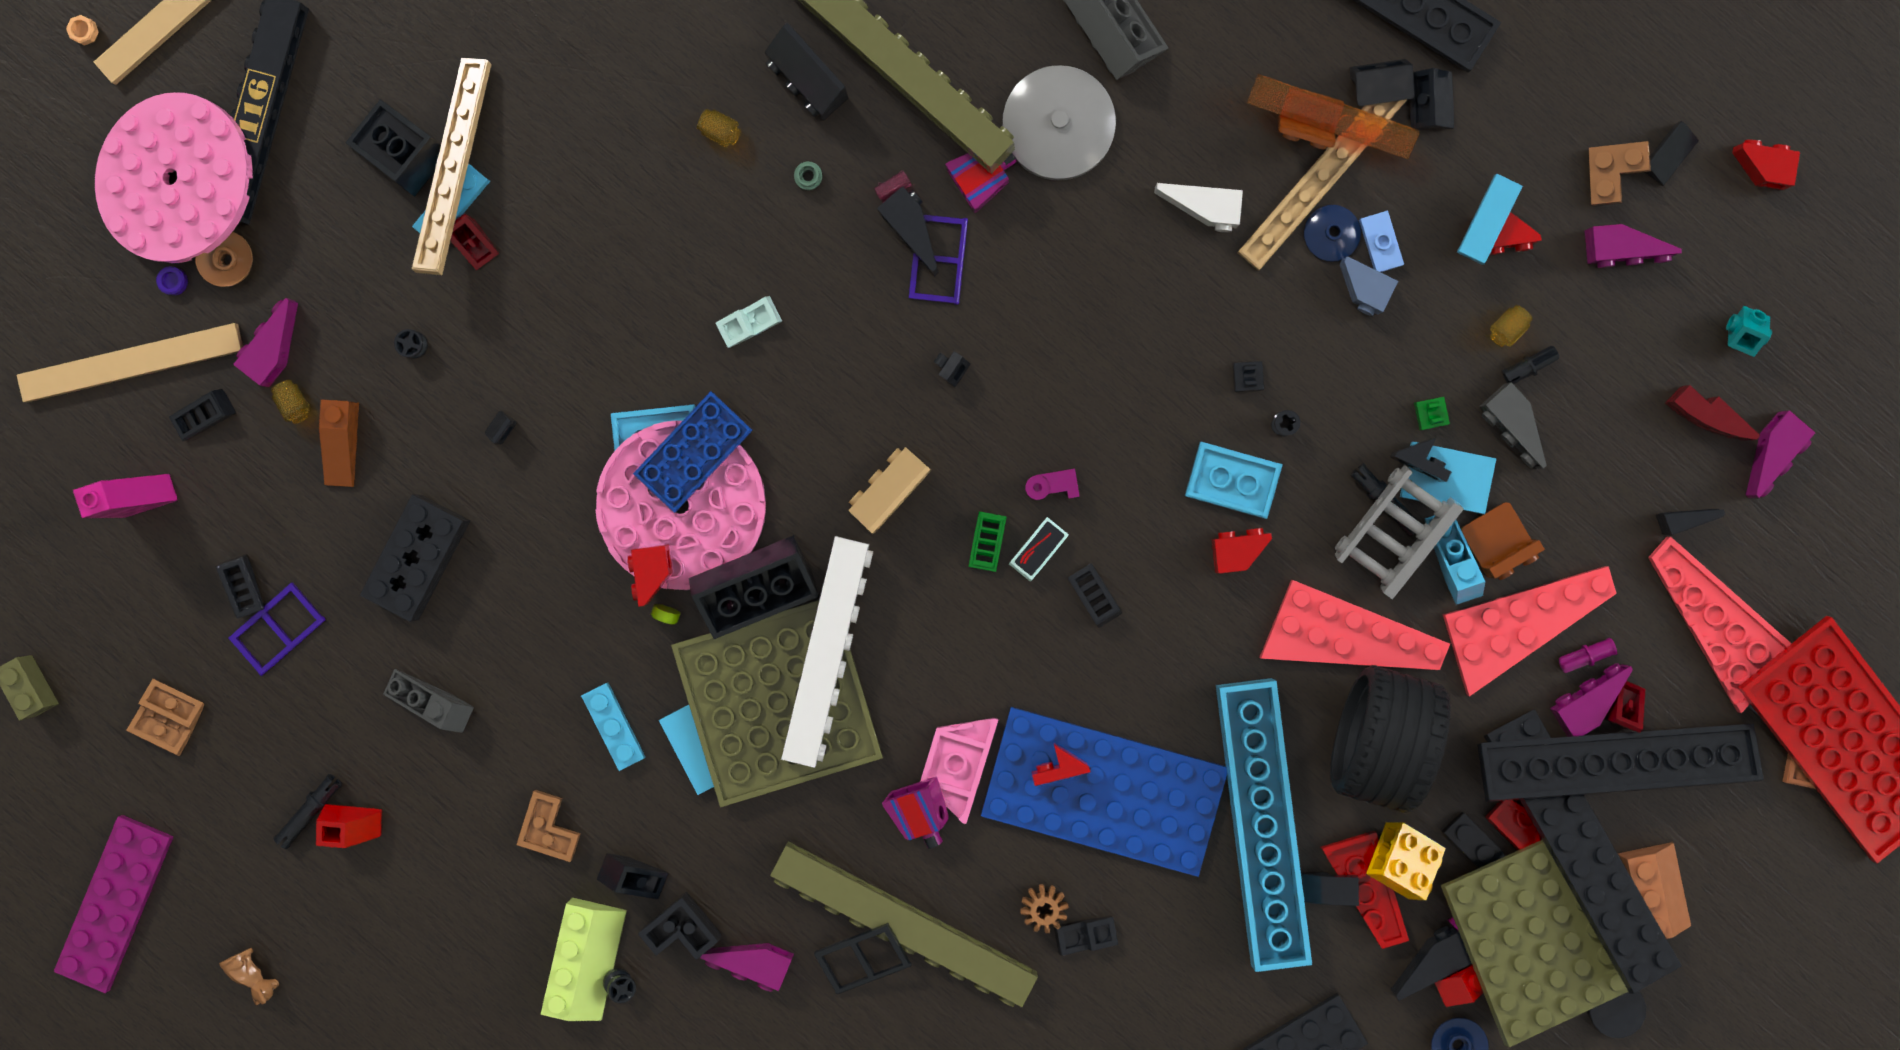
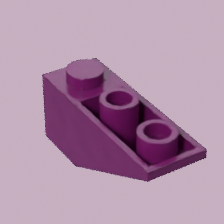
M1623 224L1594 226L1585 230L1587 263H1597L1598 268L1614 267L1615 262L1626 261V266L1644 264L1643 259L1654 258V263L1670 262L1673 256L1682 253L1681 248Z
M285 298L277 302L272 308V316L267 322L261 323L254 332L255 337L250 344L244 345L237 353L236 357L238 359L233 365L260 386L270 387L287 366L298 303L295 300Z
M1790 410L1778 412L1760 433L1746 492L1748 498H1760L1769 494L1774 488L1773 482L1779 475L1782 476L1788 472L1793 465L1791 461L1797 454L1803 453L1811 445L1810 439L1815 432Z
M1619 663L1613 664L1604 670L1605 675L1597 680L1592 678L1585 681L1579 686L1581 690L1572 695L1567 693L1555 701L1556 705L1551 707L1550 710L1567 737L1584 736L1601 725L1633 671L1631 666L1619 665Z
M770 943L710 948L700 959L705 960V964L713 969L720 970L722 967L731 971L733 977L746 981L747 978L758 982L757 986L761 989L772 992L773 989L779 991L794 954Z

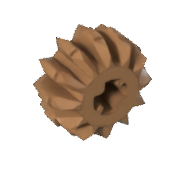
M1039 884L1040 893H1036L1033 888H1030L1028 892L1032 899L1028 897L1022 898V903L1027 905V907L1020 909L1021 914L1029 915L1024 922L1026 925L1035 922L1033 927L1035 932H1038L1041 925H1044L1045 933H1050V924L1059 929L1061 926L1057 919H1067V915L1062 911L1069 908L1068 903L1060 902L1065 897L1064 893L1059 892L1054 896L1056 888L1053 885L1049 887L1048 892H1045L1044 885ZM1045 903H1048L1051 911H1045L1044 914H1040L1038 906L1043 907Z

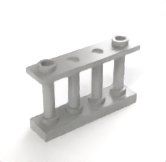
M1405 464L1401 469L1396 468L1388 478L1389 484L1350 535L1348 537L1343 536L1335 547V556L1339 562L1343 563L1350 556L1381 578L1382 584L1380 587L1383 593L1391 599L1397 595L1464 510L1460 503L1450 497L1447 502H1440L1408 479L1413 472ZM1401 488L1434 511L1435 517L1429 524L1425 523L1423 525L1391 502ZM1383 510L1416 533L1417 540L1411 547H1404L1373 524ZM1365 533L1399 556V563L1394 569H1386L1355 547Z

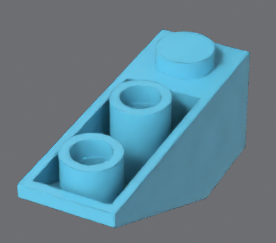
M1435 515L1425 518V523L1429 524ZM1455 520L1434 546V550L1445 582L1457 605L1483 596L1485 580L1457 520Z

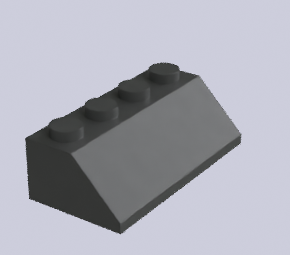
M1063 0L1116 80L1133 73L1168 49V46L1138 0Z

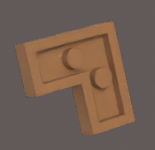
M1648 141L1589 148L1592 206L1622 203L1621 174L1651 171L1650 144Z
M535 790L533 791L516 845L571 862L581 833L554 825L562 798Z

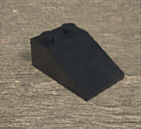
M381 99L345 142L414 197L435 172L441 147L436 140Z

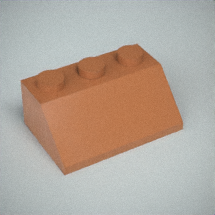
M1671 842L1618 853L1666 939L1673 938L1689 928L1691 922L1674 843Z

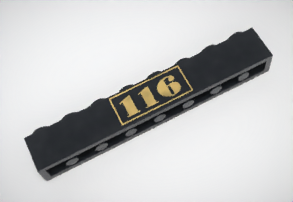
M295 0L262 1L259 9L261 17L259 25L252 34L253 47L251 54L246 57L244 63L245 76L243 82L237 88V105L230 114L246 138L244 142L247 153L251 155L253 179H249L247 196L250 197L240 220V223L250 225L309 8Z

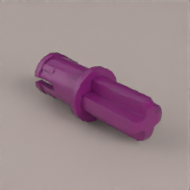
M1609 637L1590 646L1582 645L1580 650L1560 657L1559 665L1564 673L1586 665L1592 667L1599 660L1617 655V648L1614 641Z

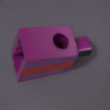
M1011 153L993 174H990L972 156L965 154L945 164V167L973 212L976 213L1009 183V178L1004 170L1017 161L1013 153Z
M937 776L891 791L882 805L905 839L912 840L922 836L928 849L934 848L943 842L938 831L948 821V812Z

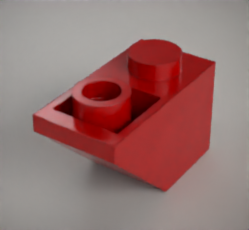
M1745 140L1744 143L1733 147V155L1755 186L1779 190L1795 186L1800 152L1792 151L1790 146L1775 144L1772 147L1762 146V142L1758 140Z
M1510 212L1489 255L1505 253L1504 248L1515 247L1516 252L1533 249V244L1542 241L1541 235Z
M1263 528L1246 530L1247 535L1235 536V531L1218 533L1217 539H1211L1215 573L1247 570L1272 540V534L1264 533Z
M669 544L632 549L631 555L628 556V568L630 573L634 572L635 584L631 585L632 597L634 601L638 600V607L649 604L673 573Z
M325 804L316 820V846L347 848L380 837L382 809Z
M1472 964L1435 982L1446 1007L1474 1003L1483 994Z

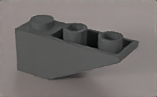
M1512 382L1503 384L1479 406L1483 411L1482 417L1488 424L1493 427L1496 425L1503 433L1501 438L1510 447L1513 448L1515 446L1521 452L1520 458L1529 468L1544 469L1547 465L1531 403Z
M394 669L383 693L386 697L441 730L463 733L474 709L473 706L458 697L398 669Z

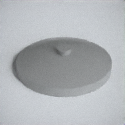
M1057 65L1044 67L1030 73L1014 87L1004 108L1002 124L1014 136L1012 141H1014L1015 150L1012 153L1018 164L1025 170L1044 179L1068 180L1086 174L1102 161L1114 138L1116 116L1109 94L1097 79L1078 68Z

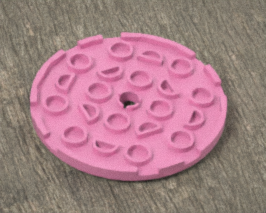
M174 92L156 95L136 104L117 121L107 135L98 157L95 172V194L103 222L112 236L123 247L138 256L152 261L182 263L191 261L193 257L202 253L211 252L228 238L245 212L250 197L247 196L249 179H253L251 155L247 153L244 142L246 138L235 120L225 110L211 101L192 94ZM176 171L177 180L174 184L170 185V175L168 173Z
M667 421L654 424L636 432L614 451L607 461L598 482L595 511L599 531L609 552L626 571L630 573L628 556L631 555L632 549L669 544L673 573L661 588L690 590V577L753 551L760 538L765 521V489L753 459L739 445L687 500L689 504L688 510L685 513H674L633 474L682 422Z

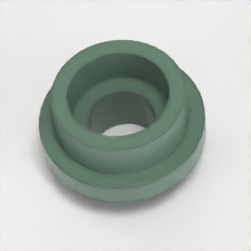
M803 162L795 169V182L801 189L813 190L822 181V171L813 162ZM806 172H812L814 174V177L811 181H805L803 179V176Z

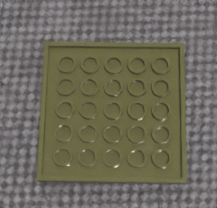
M820 600L785 610L717 639H713L711 633L671 645L720 807L883 758L850 649L849 651L844 650L842 661L847 662L843 679L837 678L835 689L840 690L837 705H831L828 715L833 717L829 734L824 733L822 744L827 745L823 762L817 761L814 768L781 760Z
M1543 840L1441 885L1505 1046L1512 1047L1628 992Z

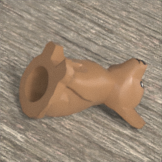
M249 948L219 964L232 981L251 988L253 1002L257 1006L260 1003L265 1004L273 996L274 989L279 986V982L276 979H263L261 969L251 960L253 950Z

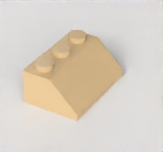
M906 447L903 451L897 448L887 459L890 465L884 472L878 469L868 480L871 486L866 492L863 493L859 490L849 501L852 507L848 511L872 534L877 532L931 472Z

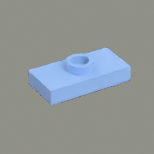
M1388 210L1361 218L1359 222L1373 269L1378 272H1384L1403 266L1404 262Z

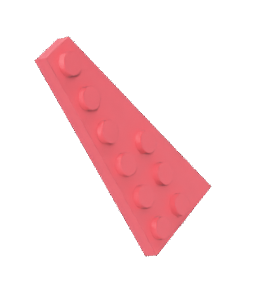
M1667 536L1648 558L1736 711L1742 713L1750 703L1737 687L1791 645V643L1671 536Z
M1609 566L1600 567L1443 614L1467 696H1471L1617 594Z
M1291 580L1259 658L1440 670L1450 643Z

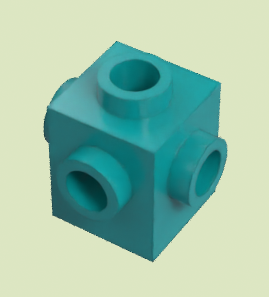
M1743 306L1737 315L1733 314L1726 326L1728 330V346L1752 357H1755L1762 346L1767 344L1772 335L1770 316H1767L1760 310H1753L1746 306Z

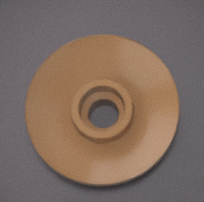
M232 232L214 250L196 256L195 261L200 275L207 282L219 287H230L243 281L249 274L253 256L247 241L239 234ZM227 255H230L232 261L230 264L226 265L224 263V258Z

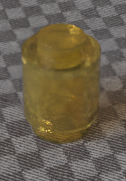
M705 109L697 124V129L702 131L701 134L724 147H727L729 144L734 145L741 133V130L738 128L739 122L715 109L713 111Z
M1519 305L1508 308L1490 327L1492 332L1490 337L1501 347L1504 345L1511 347L1530 328L1533 318Z
M292 380L283 381L271 389L273 394L272 400L285 422L292 421L293 424H296L308 417L307 413L311 410V407L298 385L293 384Z

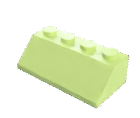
M572 898L566 903L541 1015L566 1021L602 1020L608 995L603 987V979L609 971L614 969L627 910L577 898Z

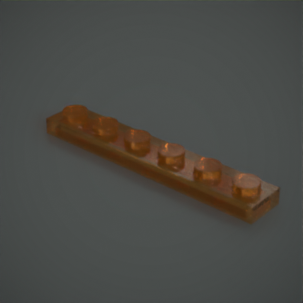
M1257 74L1247 100L1248 104L1405 159H1409L1420 134L1417 129Z

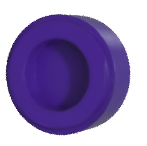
M168 266L159 271L156 283L163 293L179 295L187 288L188 278L183 270Z

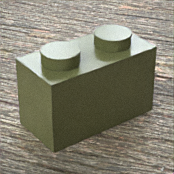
M32 655L16 657L0 666V687L19 721L34 718L59 704Z

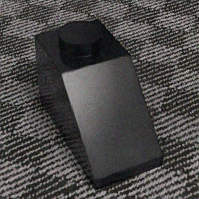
M606 853L597 880L615 893L659 899L668 873L630 857Z

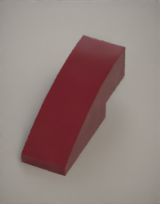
M1691 385L1681 386L1665 402L1666 405L1686 420L1712 433L1744 441L1757 440L1760 437L1719 396L1706 400Z

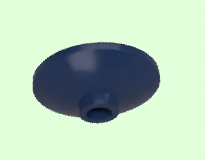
M1326 205L1317 209L1309 216L1304 227V240L1307 248L1314 256L1324 261L1335 262L1344 259L1355 251L1360 241L1361 230L1357 218L1351 211L1339 205ZM1331 227L1338 229L1339 234L1337 237L1330 235L1329 229Z
M1453 1018L1445 1021L1436 1029L1431 1041V1050H1489V1044L1485 1032L1477 1023L1466 1018ZM1455 1040H1462V1045L1459 1048L1453 1047Z

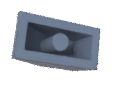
M1348 256L1342 259L1340 268L1352 302L1359 305L1358 310L1369 316H1373L1374 313L1378 315L1384 312L1398 281Z

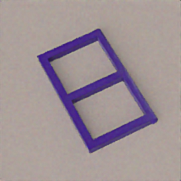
M924 215L925 221L962 225L958 258L935 256L936 262L958 264L954 297L915 293L919 259L913 253L909 299L958 305L968 219Z
M290 583L264 606V610L258 611L229 637V640L256 669L260 676H263L326 620L294 583ZM290 592L298 598L316 619L312 625L293 641L267 613ZM260 618H263L287 645L264 667L238 639Z

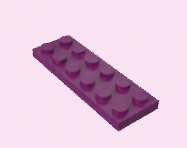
M124 815L117 817L54 969L55 973L103 993L110 991L174 836Z

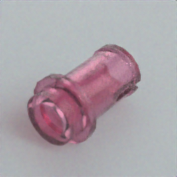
M901 170L884 183L878 182V186L874 190L881 202L884 203L902 186L906 189L912 186L905 172Z

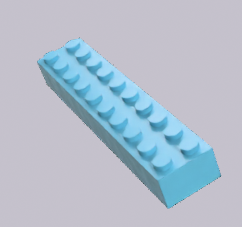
M1268 678L1216 685L1251 966L1255 972L1312 965L1277 681Z

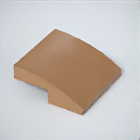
M152 679L138 703L141 706L126 731L180 756L198 722L204 703Z

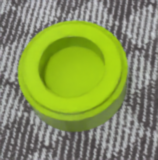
M654 604L651 611L654 619L667 624L678 623L681 614L678 610L662 604Z

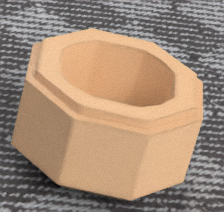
M82 15L71 18L66 27L69 38L84 46L95 42L99 33L96 23Z

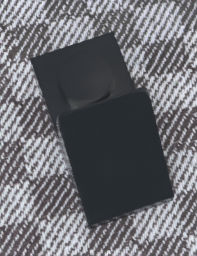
M1436 438L1392 452L1390 458L1438 482H1447L1451 471L1445 469L1446 463L1434 457H1430L1429 460L1426 459Z

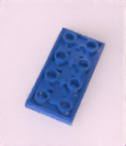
M710 391L633 474L666 506L676 513L753 430L719 397Z

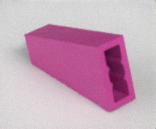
M170 474L105 480L73 490L82 518H126L178 501Z

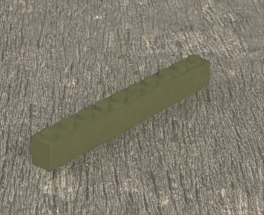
M798 0L990 174H993L1015 150L1014 141H1012L1014 136L1005 127L1001 126L998 128L991 122L993 120L992 116L982 107L979 109L974 107L970 103L972 101L971 97L962 89L955 90L950 85L951 80L941 70L935 72L929 66L930 61L921 52L918 51L915 54L908 48L909 42L901 34L897 33L894 35L887 29L889 27L888 23L881 16L876 14L874 17L867 11L868 6L863 0Z
M789 841L770 875L775 878L774 882L785 889H789L791 886L800 891L799 895L810 902L817 900L825 904L824 908L835 915L842 913L850 917L849 921L857 927L864 928L867 926L873 929L889 923L905 952L913 955L917 952L925 956L924 960L928 964L937 968L940 965L950 970L949 973L953 977L962 981L965 978L975 983L974 986L978 990L986 994L992 991L1000 996L999 999L1003 1003L1014 1007L1015 1004L1023 1007L1038 978L1037 971ZM885 932L876 935L882 940L889 941Z

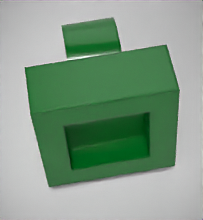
M1444 397L1414 403L1419 430L1450 424Z

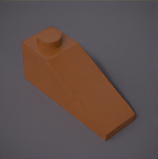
M321 400L319 433L324 485L354 487L359 403Z

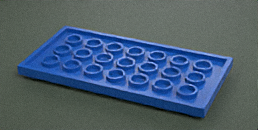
M1010 707L981 816L1199 877L1227 777V767ZM1053 743L1087 762L1090 768L1089 773L1038 786L1034 785L1031 771L1037 770L1036 766L1039 764L1052 762L1053 766L1059 765Z

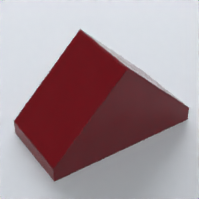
M463 214L455 220L450 241L476 270L499 254L474 218Z
M1626 681L1604 719L1640 733L1643 730L1646 689Z

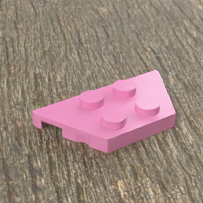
M997 718L937 727L920 782L937 776L946 807L964 824L967 823L998 723Z

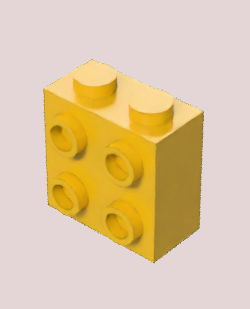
M1386 822L1366 874L1407 899L1427 900L1428 895L1432 891V884L1437 870L1442 864V857L1446 848L1403 822Z

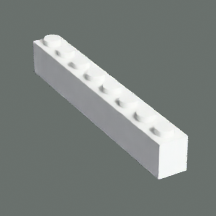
M835 536L781 760L814 768L817 761L823 762L827 745L822 744L824 733H830L833 717L828 715L831 705L836 706L840 690L835 689L837 678L843 679L847 662L842 661L844 650H850L853 634L848 632L851 622H857L860 607L855 606L857 595L863 596L867 579L862 578L864 567L870 568L873 551L868 550L870 544Z

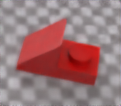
M1053 743L1059 765L1053 766L1052 762L1037 765V770L1031 771L1034 785L1038 786L1089 773L1090 768L1087 762Z

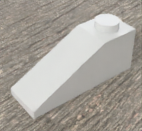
M1157 183L1155 186V194L1207 226H1214L1215 231L1232 232V228H1237L1240 225L1243 190Z

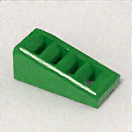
M979 511L968 567L996 572L1007 516ZM983 521L997 523L999 528L982 527ZM980 533L997 535V539L980 538ZM978 544L995 546L994 552L978 549ZM976 554L993 557L992 563L976 560Z

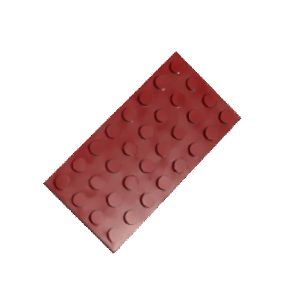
M1826 616L1737 688L1870 860L1878 864L1900 846V705L1835 620L1830 616Z

